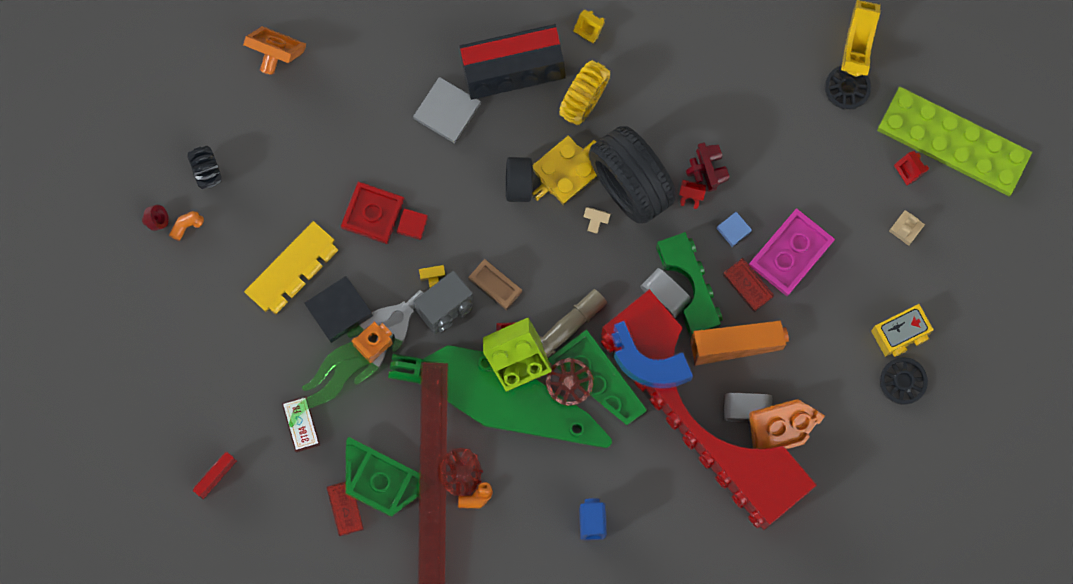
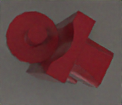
M705 142L697 145L698 149L696 150L700 164H698L696 157L689 160L691 167L686 169V174L689 177L695 176L696 182L700 183L704 181L703 173L708 190L711 192L716 190L718 185L729 180V173L726 166L713 168L712 162L722 159L719 144L706 146Z

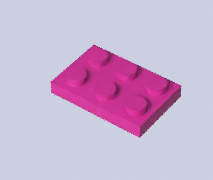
M796 208L749 263V266L788 297L835 239Z

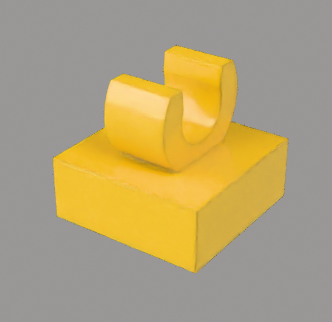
M584 9L579 15L573 32L594 43L598 39L605 23L604 18H598L593 15V11L588 12Z
M444 265L419 269L421 281L428 280L430 288L439 282L438 278L445 277Z

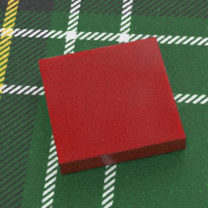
M358 181L343 218L341 229L388 244L405 198Z

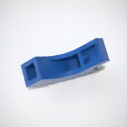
M622 321L614 325V333L611 334L617 348L621 347V350L615 352L614 358L624 373L631 379L653 388H671L691 381L693 375L683 352L664 360L647 358L635 347L625 322Z

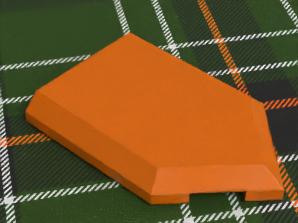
M799 399L752 411L749 417L753 449H769L782 445L786 449L804 445L810 437V432L816 424L821 423L825 415Z

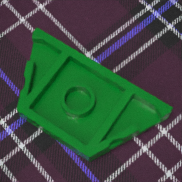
M350 437L346 440L345 494L390 517L431 488L436 482Z

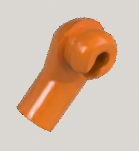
M191 211L178 217L169 236L180 241L186 228L192 225L195 228L202 226L204 222L203 216L199 215L196 211Z
M483 482L479 484L478 489L472 496L458 495V508H482L492 497L491 485Z

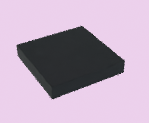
M347 276L304 302L331 343L373 316Z

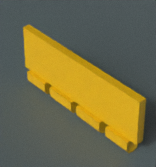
M313 221L244 293L265 312L270 309L274 314H277L288 303L282 295L286 293L292 299L305 285L300 277L303 275L307 280H310L323 267L317 259L320 257L327 263L336 254L338 249L333 245L335 240Z

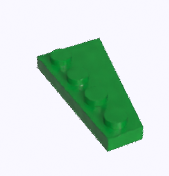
M585 330L548 358L552 365L627 426L648 411L588 330Z

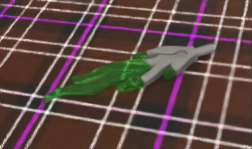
M419 290L406 303L403 301L398 305L373 311L371 318L347 333L348 338L360 335L373 322L378 326L383 323L392 333L390 338L395 337L392 351L397 352L404 342L410 318L414 313V300L420 297L423 292ZM376 335L369 338V341L372 343L378 340ZM352 342L335 349L323 361L312 381L302 386L303 391H308L316 388L331 370L336 369L333 377L323 389L297 405L292 412L289 426L293 428L299 416L305 410L333 400L341 391L348 378L358 369L369 364L368 368L355 378V385L373 375L384 361L387 349L371 364L353 346Z

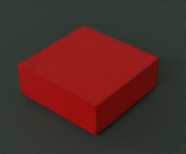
M404 208L397 234L421 240L428 215Z

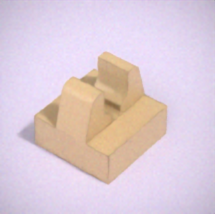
M586 207L584 217L591 219L588 231L597 234L601 222L609 223L611 213Z
M905 210L889 232L909 246L925 224Z

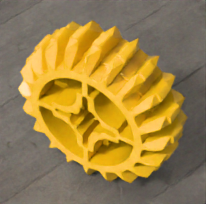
M591 60L577 74L568 88L559 110L560 115L566 121L579 125L589 116L610 79V70L605 68L606 66Z

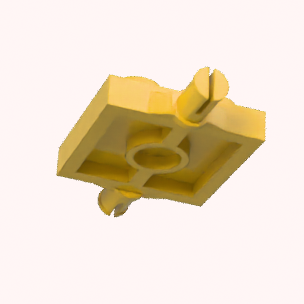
M568 135L533 165V171L541 182V185L532 192V196H535L534 199L538 201L549 192L556 196L564 205L596 178L597 175L588 155L591 146L596 141L593 140L583 149Z

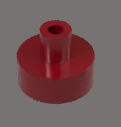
M158 204L147 207L142 217V223L152 231L165 228L169 221L166 209Z

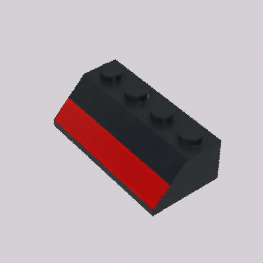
M556 24L459 45L465 81L471 100L566 79L564 59Z

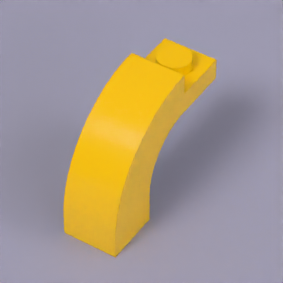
M856 0L841 70L847 71L851 75L868 76L871 48L880 16L879 4Z

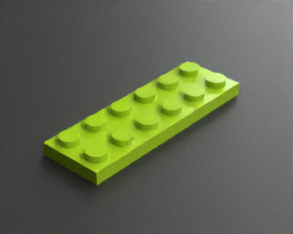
M900 86L877 131L1009 197L1013 193L1032 154L1031 151Z

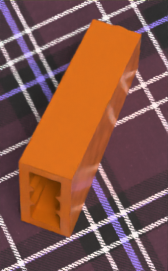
M781 321L694 331L690 344L694 364L697 366L783 350L786 342H789L787 328H782Z

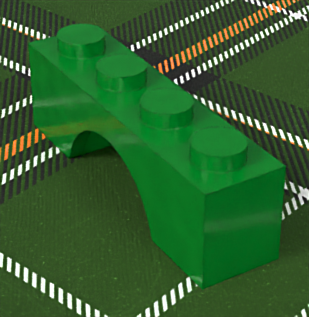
M686 232L658 241L656 249L664 270L682 274L690 282L693 289V301L682 314L690 339L694 331L719 328L721 325L720 321H723L719 307H714L711 298H714V294L710 284H705L702 275H705V271L701 261H696L694 255L696 247L693 239H688Z

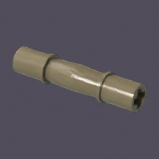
M593 289L577 305H574V309L560 319L543 337L539 336L547 358L551 354L553 355L555 353L554 350L568 340L585 322H590V319L607 304L605 298L596 289Z

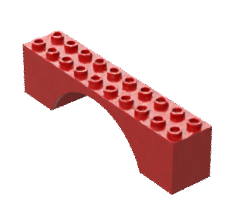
M650 289L602 328L601 338L603 340L601 344L609 353L613 351L615 354L616 351L621 350V347L617 348L611 334L614 333V325L624 321L637 350L645 357L653 360H664L674 356L675 346L682 331V326ZM633 380L642 392L646 390L651 396L649 401L658 411L662 409L668 416L666 421L674 430L678 428L684 435L682 440L691 450L695 448L700 454L698 459L706 469L711 467L717 474L715 479L723 489L727 487L733 493L731 498L735 504L741 509L744 507L749 512L748 518L756 528L761 527L763 530L768 528L817 486L783 445L769 449H749L726 443L708 433L692 418L679 396L677 387L653 388Z

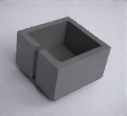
M453 270L414 300L415 310L434 335L439 331L444 333L453 325L452 320L455 317L460 316L463 318L473 309L471 306L474 305L473 293Z

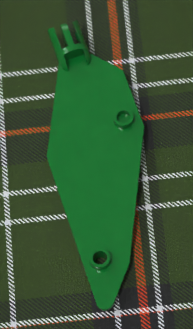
M447 345L423 359L392 354L393 362L390 364V370L392 371L389 372L388 378L422 385L485 427L608 448L612 444L610 436L587 412L536 379L505 391L483 351ZM578 427L581 432L574 433L572 428Z

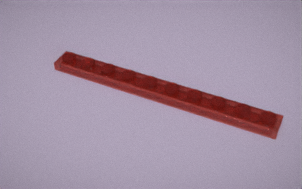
M421 363L418 584H445L448 363Z

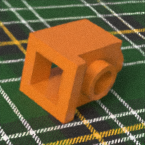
M373 322L357 338L352 340V344L371 364L393 344L390 338L392 333L383 323L378 326ZM376 335L378 340L374 343L370 342L369 338Z

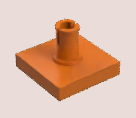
M263 26L248 34L243 44L246 47L264 53L260 71L270 75L275 72L278 59L290 63L303 54L306 43Z

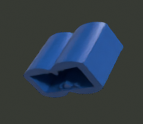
M598 498L585 499V503L580 504L579 508L581 540L605 539L607 536L605 503H600Z

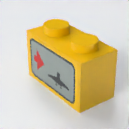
M917 304L875 325L871 332L884 356L893 354L896 357L907 351L906 346L912 343L918 346L928 341V336L934 329L920 304Z

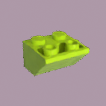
M529 317L483 337V353L505 391L552 372L540 337Z

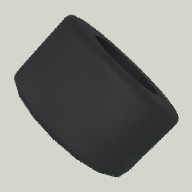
M508 157L506 163V200L508 202H530L533 187L532 159L528 157Z

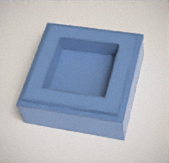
M737 212L717 226V230L732 247L752 232V229Z

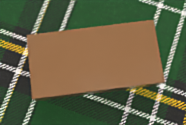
M485 259L468 277L472 283L505 310L522 293L521 288Z

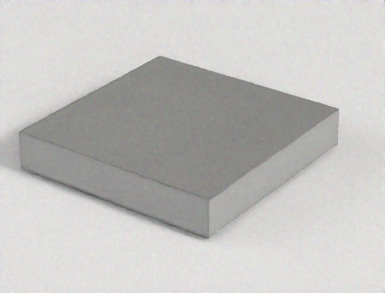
M439 77L414 114L413 119L455 144L479 108L481 101L478 99L471 100L469 94Z

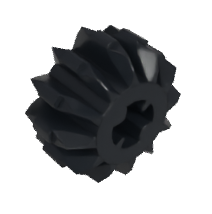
M200 146L188 152L187 157L199 188H211L221 183L222 176L209 146Z

